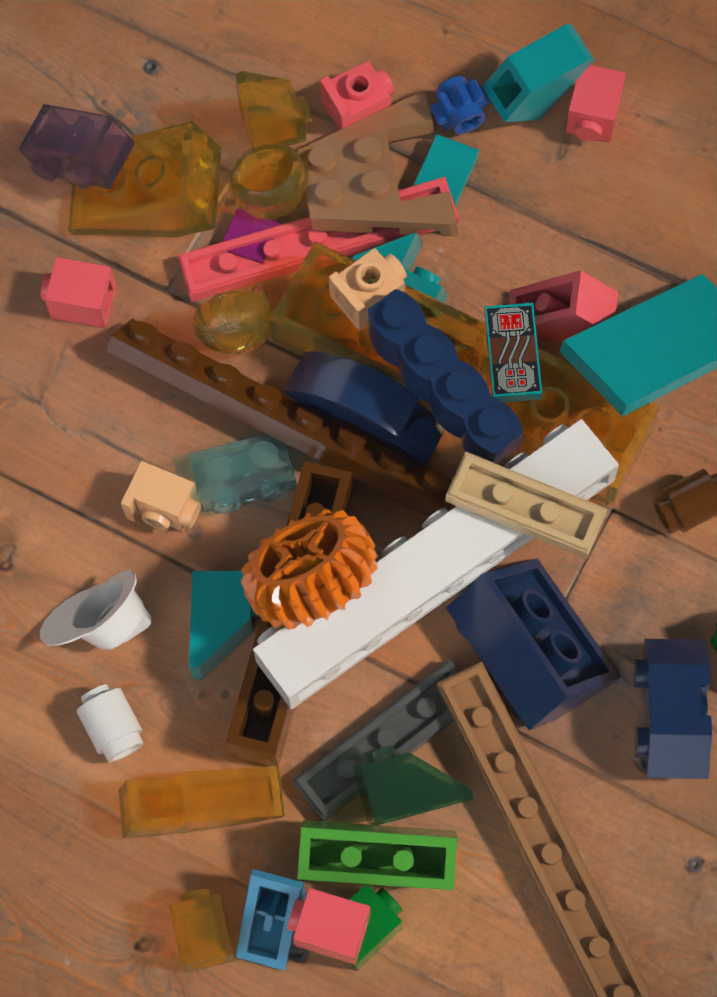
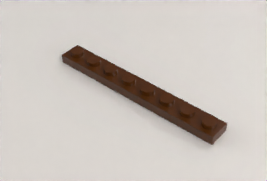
M132 318L110 335L106 352L332 468L352 472L353 479L427 517H430L442 508H446L449 512L456 507L445 502L446 494L452 483L447 475L438 471H431L409 460L404 453L395 449H388L366 438L361 431L355 428L342 426L325 417L322 412L314 407L303 406L282 395L275 387L260 384L242 375L235 367L219 363L199 353L194 346L178 342L158 332L149 323Z

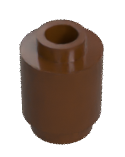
M701 469L661 489V495L652 500L655 511L669 534L678 530L684 533L717 516V473L710 476L705 469Z

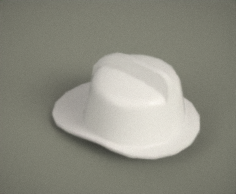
M131 570L121 571L105 582L66 599L44 620L40 629V640L47 646H59L81 638L99 649L112 650L147 629L152 619L142 600L134 590L137 583L136 574Z

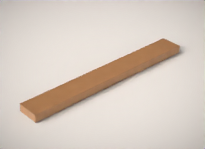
M480 662L438 682L436 687L592 996L653 997L483 663Z

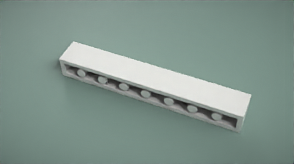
M581 419L569 428L566 424L558 426L543 439L542 443L544 445L531 455L522 452L504 466L542 483L589 500L615 481L619 464L583 419ZM458 506L449 512L446 508H442L425 520L422 524L423 530L409 540L405 536L400 537L381 553L383 558L376 562L378 569L371 574L372 583L367 587L360 588L361 597L348 601L345 604L346 610L338 609L330 614L328 620L322 617L315 620L310 627L300 623L295 629L291 630L286 626L277 628L272 626L266 630L257 640L259 645L253 648L256 663L292 710L476 580L480 575L486 573L534 539V537Z

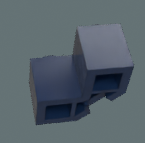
M644 639L643 658L634 659V687L643 688L646 706L645 726L636 727L635 756L636 758H644L647 778H709L712 718L708 715L707 687H710L711 682L710 662L705 639Z

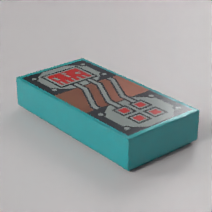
M533 303L485 306L484 317L492 397L502 402L542 400Z

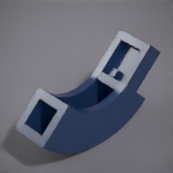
M319 351L305 352L282 391L299 404L318 409L325 417L337 418L360 427L377 437L390 448L404 453L409 460L421 466H426L445 432V429L437 422L434 415L418 404L420 398L414 395L407 387L369 366L336 354Z

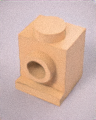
M374 248L339 274L334 272L328 277L330 297L353 325L361 331L368 326V309L394 289L405 293V282L403 280L407 277V274L394 255L388 254L386 257H383ZM372 277L378 280L373 284L365 283Z
M141 461L123 497L121 506L128 520L135 522L138 515L141 514V519L156 529L167 531L170 526L183 532L185 527L191 529L195 524L202 503L198 501L199 497L195 482Z

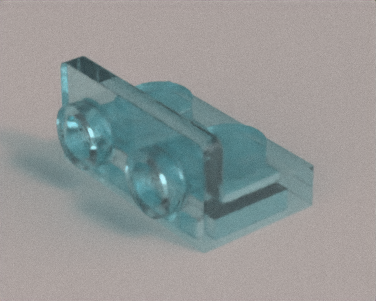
M268 434L189 454L204 513L214 511L216 514L233 512L239 509L244 502L259 498L264 502L275 501L287 496L290 490L297 489L295 472L290 462L286 444Z

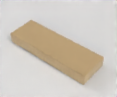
M466 451L445 498V502L585 559H588L608 510Z

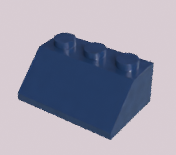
M538 558L480 575L446 607L455 621L459 633L468 640L483 662L488 675L496 681L510 702L514 714L523 721L529 731L559 719L621 678Z

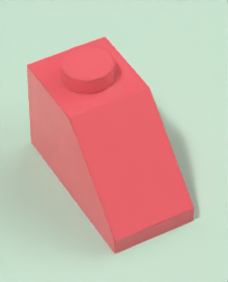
M577 271L511 289L508 305L533 303L537 339L563 342L565 339L615 316L618 292L585 272Z

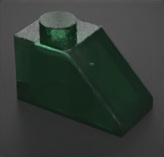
M393 745L365 751L366 761L353 764L367 823L374 826L474 799L472 789L410 752L395 753Z

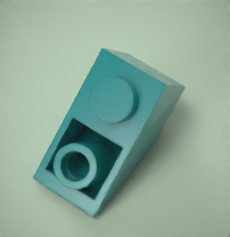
M565 24L509 55L482 87L504 122L541 120L595 59L572 24Z

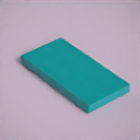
M701 274L565 339L560 353L623 417L717 369V287L704 274Z

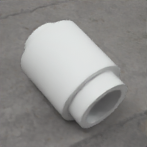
M104 684L90 690L81 697L83 705L77 709L76 713L97 753L104 754L108 763L118 761L144 745L139 735L143 730L121 688L110 690L108 685Z

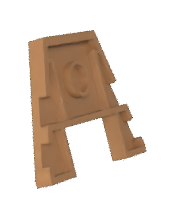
M426 91L418 92L298 149L313 230L372 233L373 227L399 228L400 234L407 235L418 234L419 229L440 230L441 236L452 237L459 235L449 191L404 201L400 200L388 143L434 133Z

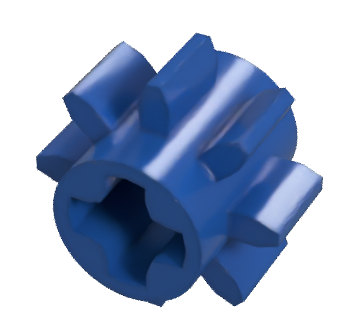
M457 76L446 80L436 89L435 95L439 102L431 105L430 110L438 125H442L445 131L453 128L456 134H466L478 128L485 121L486 116L482 108L489 106L491 102L482 85L479 86L476 79L467 82L465 77Z

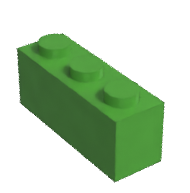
M303 820L297 879L454 890L457 835L454 830Z

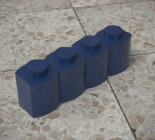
M394 289L368 309V333L375 351L385 361L399 367L402 380L408 389L418 398L430 402L432 413L437 422L447 432L461 438L462 446L466 452L500 466H504L520 453L523 431L516 414L504 402L490 396L487 383L481 374L469 364L458 360V355L452 342L443 332L426 323L421 307L412 297L403 291Z

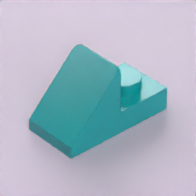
M417 233L409 234L375 247L383 257H386L388 254L394 255L405 269L407 277L403 281L405 282L406 294L414 300L441 312L449 296L444 288L438 285L441 278L418 266L415 267L413 272H410L423 245V241ZM372 249L354 255L350 262V265H352L358 259H360L365 254L370 252ZM372 277V278H371L372 280H374V281H376V282L378 281L375 277Z

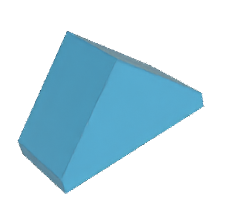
M253 869L236 958L285 971L295 934L294 931L287 930L288 922L295 900L305 901L307 893L303 882Z

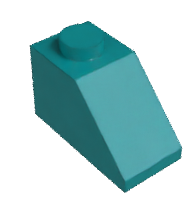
M192 571L189 669L193 679L203 680L254 632V616L259 615L255 614L243 592L244 588L241 580L244 576L242 571Z

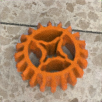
M326 509L317 516L309 512L301 520L294 521L291 519L289 525L282 529L275 528V534L269 539H261L259 541L260 549L250 552L248 555L249 562L241 569L244 576L241 584L249 604L263 622L269 621L274 628L285 625L289 630L295 629L300 623L310 627L315 620L322 617L328 620L330 614L338 609L346 610L345 604L348 601L361 597L360 588L367 587L372 583L371 574L378 569L375 561L378 555L369 533L355 516H348L344 510L332 513L329 509Z

